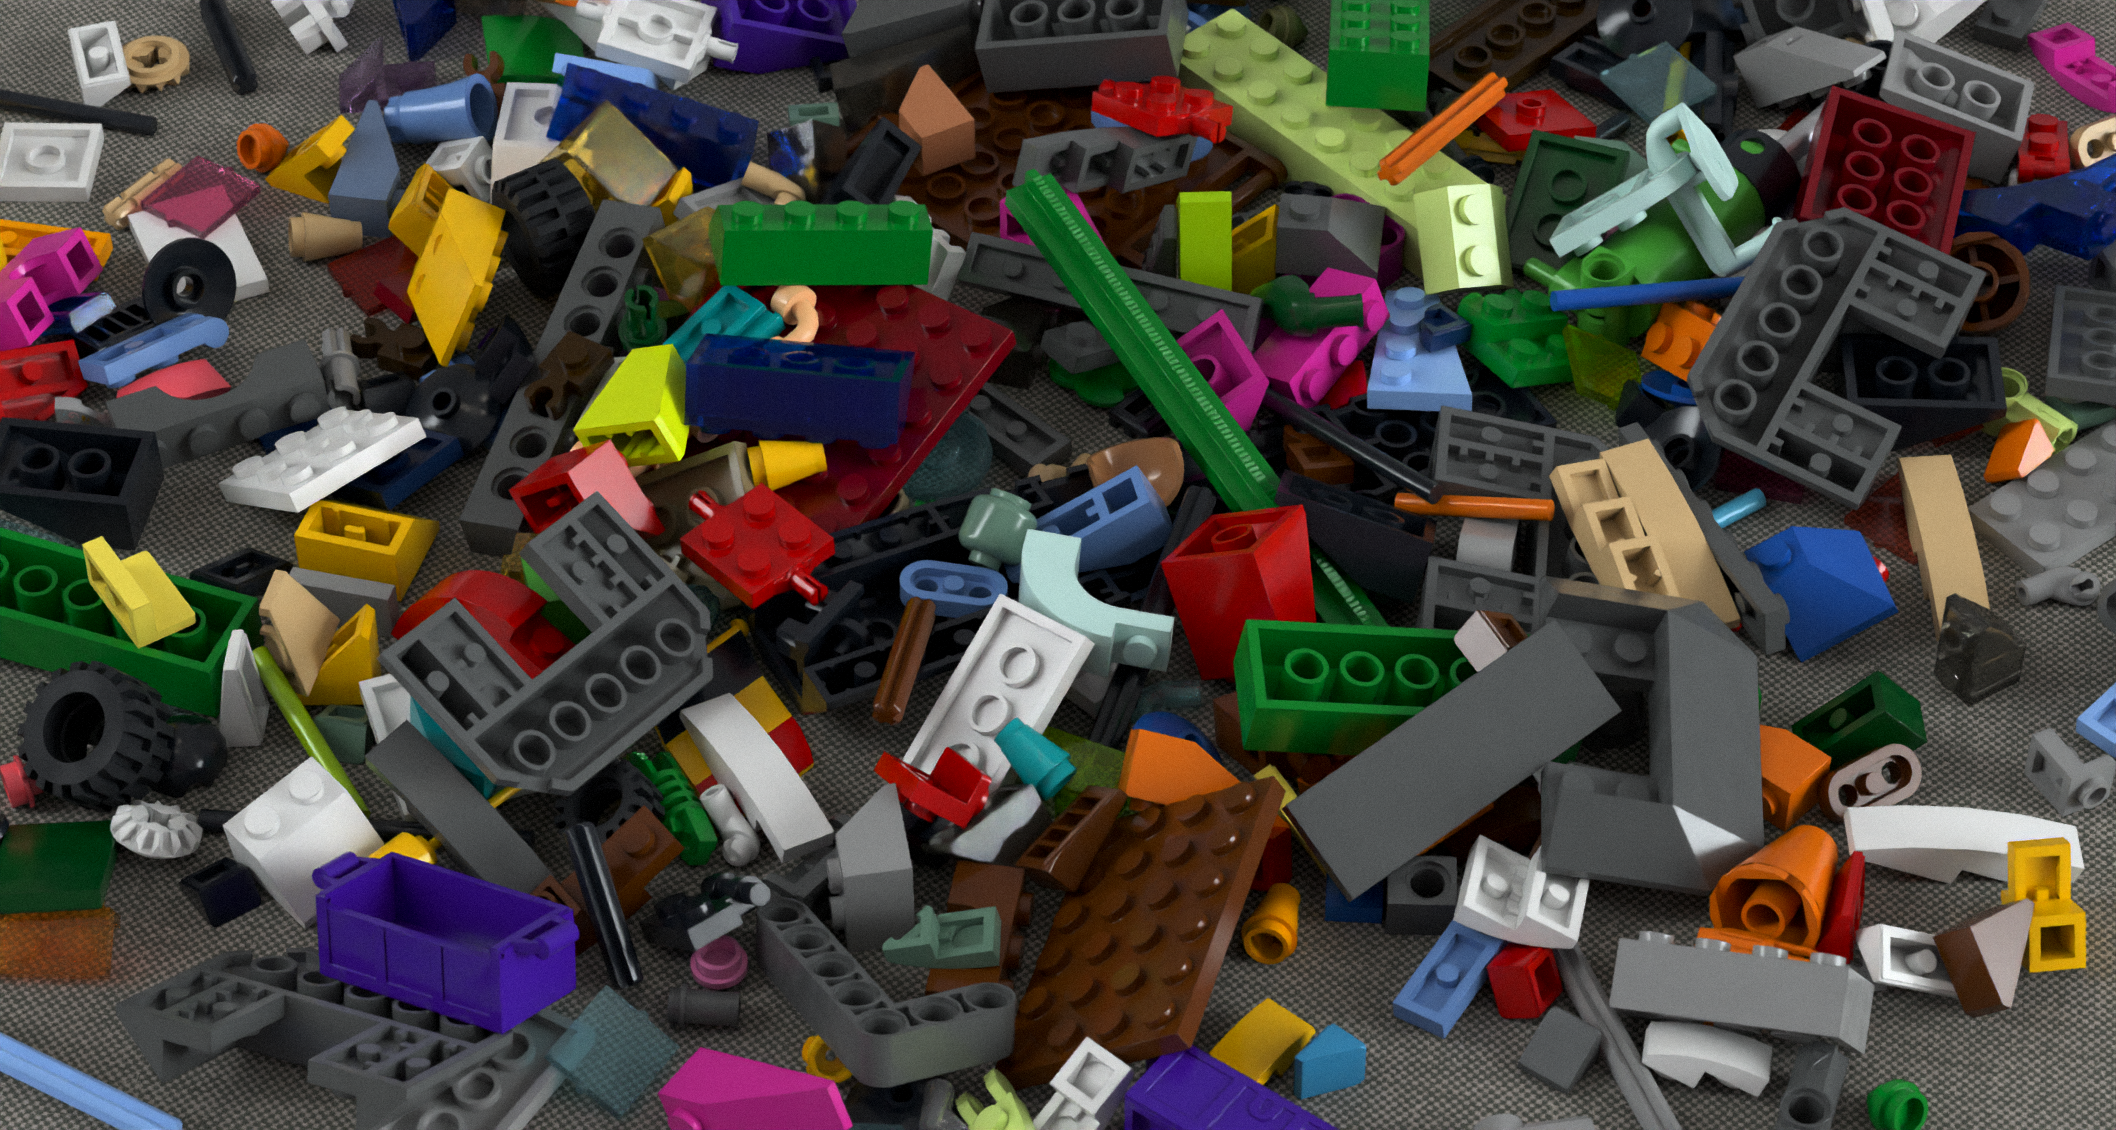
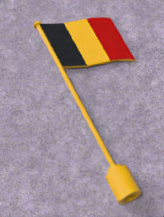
M743 619L732 620L729 630L707 644V657L712 658L713 679L655 726L665 751L671 753L699 798L705 790L718 785L680 719V710L727 693H731L758 721L783 752L799 776L805 774L814 765L811 749L799 724L763 677L745 639L749 633V626ZM506 786L487 801L496 808L521 789ZM733 799L741 814L746 817L737 800ZM709 816L715 835L719 837L720 834ZM402 832L367 857L380 859L390 852H395L435 865L437 863L435 850L441 847L442 844L435 837L427 841L422 836L417 835L414 837L407 832Z

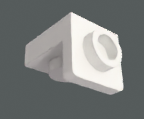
M484 136L441 142L426 161V164H429L452 187L464 185L472 197L488 202L491 191L492 148Z

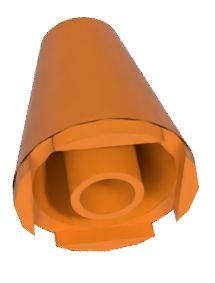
M1800 825L1727 871L1720 878L1710 896V919L1714 928L1730 927L1771 936L1777 941L1813 949L1821 937L1839 858L1838 847L1833 838L1816 826ZM1788 953V955L1795 956V957H1800V958H1804V957H1805V956H1801V955H1796V954Z

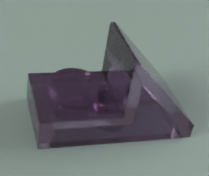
M380 36L339 75L340 113L363 112L368 99L378 100L382 111L388 105L390 97L403 96L407 91L437 86L435 61H408L399 64H386L383 36Z

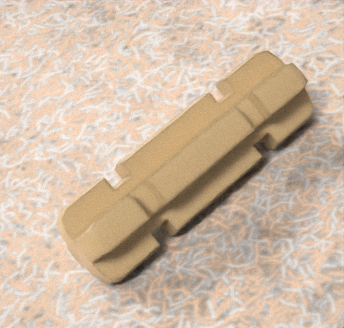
M170 158L164 159L152 169L154 174L151 171L147 172L121 192L120 196L122 199L117 196L108 202L102 210L105 215V222L117 230H122L129 225L127 215L150 209L167 196L168 192L166 189L169 192L176 189L185 180L182 172L183 167L180 163H175Z

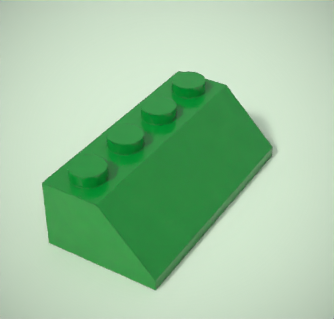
M851 200L840 202L838 205H813L806 201H791L786 205H761L754 201H739L733 205H718L709 223L708 236L721 286L928 285L933 228L925 204H915L904 200L894 201L890 204L865 205Z

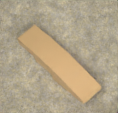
M1649 438L1600 452L1599 459H1605L1619 498L1631 497L1645 536L1657 535L1680 598L1703 601L1729 629L1739 627L1741 618L1715 557L1683 494Z
M1951 454L1899 458L1897 466L1912 559H1918L1924 600L1930 599L1936 641L1990 638L1994 631L1984 573L1966 499Z
M1601 458L1556 466L1549 477L1573 534L1600 585L1680 597L1657 535L1645 536L1631 497L1619 498L1605 459Z

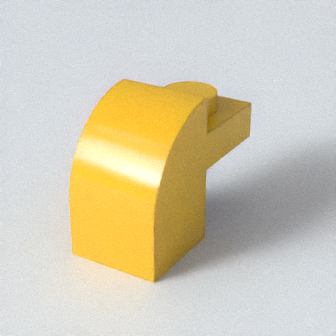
M2064 837L2007 842L2008 890H2001V903L2003 905L2025 898L2035 903L2021 965L2029 973L2086 968V912L2071 899V843Z

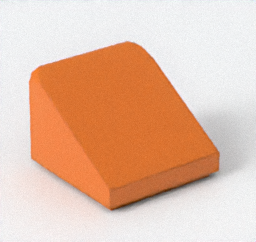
M2033 418L2008 423L2001 428L1983 475L1986 483L1991 482L1992 484L2023 478L2052 456L2055 450L2038 419Z

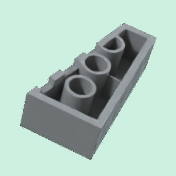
M1639 931L1638 940L1619 937L1609 1007L1624 1016L1654 1021L1690 1022L1704 1025V1021L1714 1022L1713 1027L1753 1037L1754 1035H1760L1761 1029L1771 1030V1036L1790 1040V1043L1803 1045L1813 1044L1816 1040L1818 1041L1819 1036L1827 1037L1844 1047L1843 1051L1865 1055L1875 985L1852 968L1846 967V958L1826 953H1811L1809 962L1787 959V950L1762 945H1754L1752 954L1730 952V943L1708 938H1696L1695 947L1674 945V936L1653 931Z

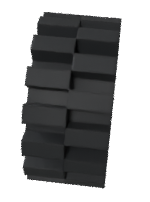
M622 758L619 762L615 759L571 796L567 797L566 800L557 799L555 809L561 814L554 816V822L560 829L558 833L563 840V832L566 828L582 822H592L595 825L602 845L643 805L656 817H664L665 807L659 803L664 798L662 793L656 788L657 786L629 761ZM622 798L621 805L615 815L606 823L597 826L602 812L611 803Z

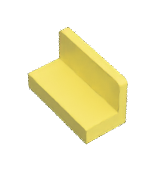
M103 536L82 544L90 585L138 649L196 623L195 612L148 551H142L124 560H120Z

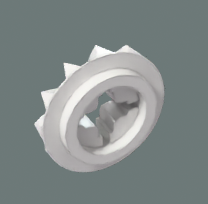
M135 800L132 805L118 806L110 825L112 836L120 844L138 855L153 859H173L193 853L200 845L203 828L196 823V816L191 813L180 812L178 805H162L159 800L155 804Z

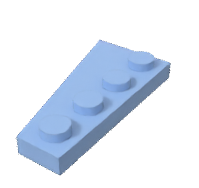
M1404 287L1398 290L1386 291L1385 304L1390 318L1378 332L1367 389V408L1440 411L1441 405L1472 411V392L1456 345L1430 353L1419 341L1420 323L1424 318L1426 309L1434 304L1441 303L1438 294L1425 295L1423 290L1416 287Z

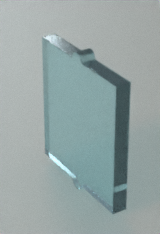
M1667 41L1638 55L1630 54L1628 60L1600 73L1601 81L1649 125L1658 116L1682 102L1689 108L1717 93V86Z
M606 984L546 1053L544 1058L576 1084L575 1090L578 1094L586 1093L614 1118L619 1120L680 1046L648 1020L649 1014L645 1010L637 1011Z

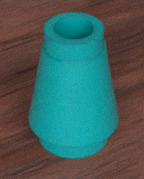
M1018 717L1009 722L994 739V742L1001 748L1002 753L1031 795L1037 793L1044 801H1048L1056 795L1077 772V768L1069 761L1072 755L1029 725L1024 724Z

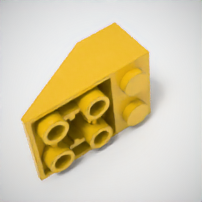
M450 187L414 267L407 293L439 364L444 367L448 366L455 349L464 352L475 327L474 321L478 312L482 313L493 286L492 281L501 260L500 255L509 234L500 229L506 210Z

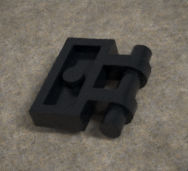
M719 871L702 881L701 894L696 897L686 896L683 892L670 895L657 902L653 907L655 913L640 921L639 925L648 943L697 951L742 925L741 917L769 901L770 889L755 876H737L734 873Z

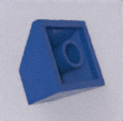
M1791 526L1744 551L1748 562L1754 561L1757 564L1765 584L1773 594L1779 593L1785 600L1790 615V622L1785 625V635L1801 663L1899 612L1860 531Z

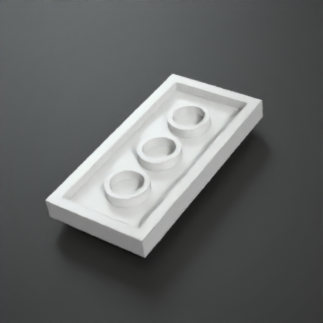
M999 594L902 760L930 775L945 748L950 747L990 776L992 781L988 787L989 795L987 802L981 812L971 817L969 821L972 832L983 837L1018 777L1002 753L1001 748L994 742L995 737L1009 722L1017 717L1024 724L1029 725L1042 735L1095 644L1088 637Z

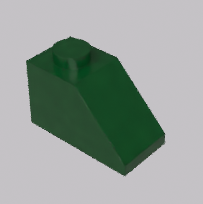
M1879 670L1791 725L1793 734L1831 757L1829 771L1880 746L1902 744L1914 751L1927 743L1920 701Z

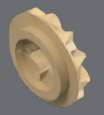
M146 36L132 40L122 46L131 85L127 88L137 87L141 93H144L149 88H156L162 92L164 85H179L180 77L190 73L189 51L183 43L174 38Z

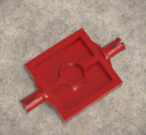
M1154 76L1151 78V83L1146 84L1129 81L1115 82L1112 79H1109V81L1105 79L1101 82L1099 91H1093L1091 111L1155 137L1189 134L1192 137H1202L1216 144V142L1220 143L1225 138V126L1231 125L1233 106L1214 99V93L1211 91L1188 89L1180 86L1181 80L1178 78Z
M760 483L726 506L720 505L703 490L698 491V496L697 494L692 495L688 503L689 509L706 521L680 538L681 553L754 610L774 595L789 590H795L813 606L819 605V600L821 603L825 600L828 594V587L810 574L816 566L835 554L834 538L763 483Z

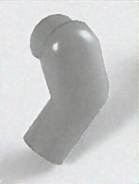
M2059 566L2017 581L2015 590L2020 603L2024 606H2030L2050 598L2079 607L2089 605L2095 601L2100 593L2101 584L2097 576L2091 572H2082L2069 566Z

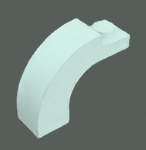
M1028 529L1021 556L1019 603L1088 637L1095 644L1080 670L1108 677L1111 663L1115 662L1166 672L1171 653L1174 617L1120 608L1103 603L1092 597L1082 588L1077 580L1082 538Z

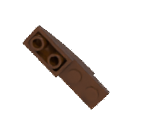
M645 805L601 845L625 920L629 919L652 898L644 887L685 849ZM575 870L561 883L550 874L530 893V895L573 909L574 923L579 929V938L575 941V957L598 942Z

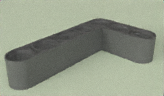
M779 897L771 898L765 905L757 907L756 962L758 966L862 1084L879 1088L893 1087L1001 1060L1013 1053L1015 1047L1016 994L1008 986L992 982L977 983L894 1003L804 903L793 898Z

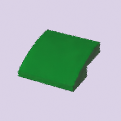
M520 14L481 16L488 66L490 63V51H496L504 60V72L497 83L589 85L588 82L552 72L555 53L585 58L582 40L563 21L548 17Z

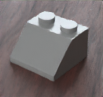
M896 783L884 784L835 834L837 858L826 859L831 894L839 893V896L829 897L833 931H844L846 947L849 953L883 948V943L890 937L899 940L915 926L913 868Z

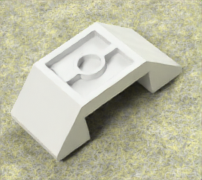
M507 82L492 146L490 204H492V189L495 181L549 159H557L575 175L588 195L592 206H594L596 193L593 161L605 104L607 101L613 107L615 104L614 95L608 94V88L592 85Z

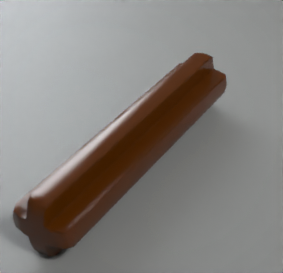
M916 596L907 601L873 702L874 711L872 716L879 724L887 722L894 726L902 721L936 618L934 613L936 605L931 599L922 600Z

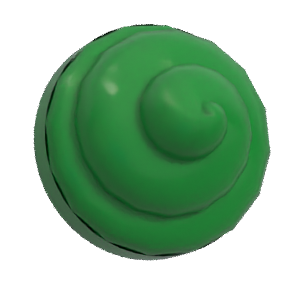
M1892 1079L1880 1084L1870 1091L1866 1098L1868 1116L1876 1130H1920L1928 1115L1927 1099L1920 1093L1915 1084L1904 1079Z

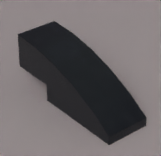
M882 117L842 168L818 205H838L840 202L849 200L858 201L865 205L890 204L922 146L887 118Z

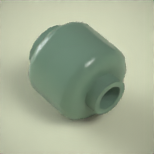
M992 488L989 495L981 494L975 496L958 534L962 546L971 551L968 561L976 566L993 569L997 572L1001 564L1007 566L1021 564L1022 549L1027 530L1037 529L1036 517L1029 512L1032 506L1031 503L1019 496L997 488Z

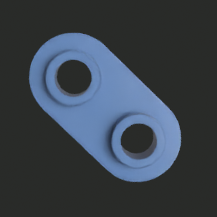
M921 560L909 564L900 574V599L902 603L906 606L907 601L916 596L922 600L931 599L936 605L934 613L937 616L958 618L993 606L999 594L1008 597L1006 579L999 572L989 568Z

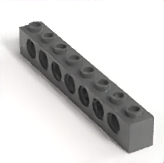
M602 200L535 349L534 366L517 389L459 518L471 552L521 560L519 553L529 541L537 536L508 490L551 457L570 452L571 448L579 441L573 429L601 379L584 399L571 394L567 398L568 407L566 412L556 421L549 418L545 407L550 399L542 401L532 411L527 407L524 392L531 383L542 379L538 366L569 330L611 349L613 358L620 357L623 346L620 342L618 328L626 313L625 293L628 289L632 288L636 301V285H648L654 288L655 273L661 260L667 259L671 250V232L665 227L659 207Z

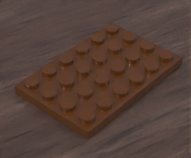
M1274 776L1252 782H1240L1230 788L1204 795H1193L1186 800L1172 803L1169 806L1149 807L1142 812L1117 818L1114 821L1075 892L1066 891L1060 908L1053 919V925L1042 953L1036 961V967L1025 995L1019 1003V1009L1015 1017L1014 1051L1008 1057L998 1060L995 1069L1006 1077L1015 1091L1050 1083L1086 1037L1092 1039L1125 1064L1191 1049L1286 792Z

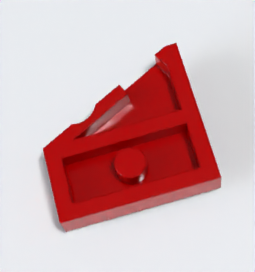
M74 339L0 351V421L2 417L48 421L56 415L55 397L78 398L83 394L88 384L82 376L78 363L80 358Z

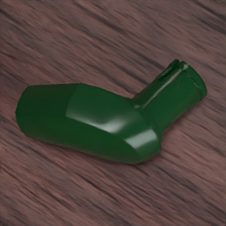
M1293 274L1268 281L1254 288L1250 296L1262 298L1265 302L1262 319H1272L1283 331L1293 336L1312 338V334H1317V329L1363 327L1364 325L1361 293L1348 296L1315 298V293L1309 292L1308 284Z
M636 285V301L632 288L628 289L625 293L626 313L618 328L621 345L628 353L636 348L662 345L685 322L690 315V311L676 300L659 301L657 291L648 285Z

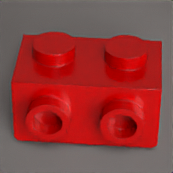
M950 747L945 748L930 775L885 751L873 770L889 784L896 783L899 801L904 803L903 807L930 823H933L935 817L939 815L964 829L971 817L978 815L985 806L989 795L988 787L992 781L990 776Z

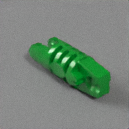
M627 753V756L623 757V759L629 761L641 771L662 793L664 800L659 803L665 807V816L657 817V819L685 848L679 854L687 865H706L710 860L711 853L716 848L718 839L706 809L701 804V800L695 794L693 787L688 783L686 776L671 753H656V757H653V762L648 760V756H645V753Z

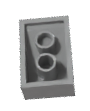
M1897 29L1893 37L1879 95L1888 104L1976 132L1967 173L1974 177L1984 178L2000 184L2022 143L2035 82Z

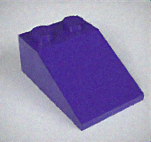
M856 0L701 1L703 4L717 8L711 36L739 44L733 64L712 57L714 66L730 71L763 74L810 65V59L815 56L820 57L821 63L848 58L842 32L857 8Z

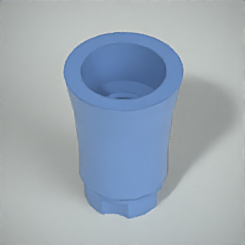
M476 73L451 83L427 89L407 91L403 96L390 97L388 105L384 107V122L390 133L391 140L396 144L412 143L418 145L475 138L478 136H484L488 142L492 140L496 133L498 107L490 83L483 75Z

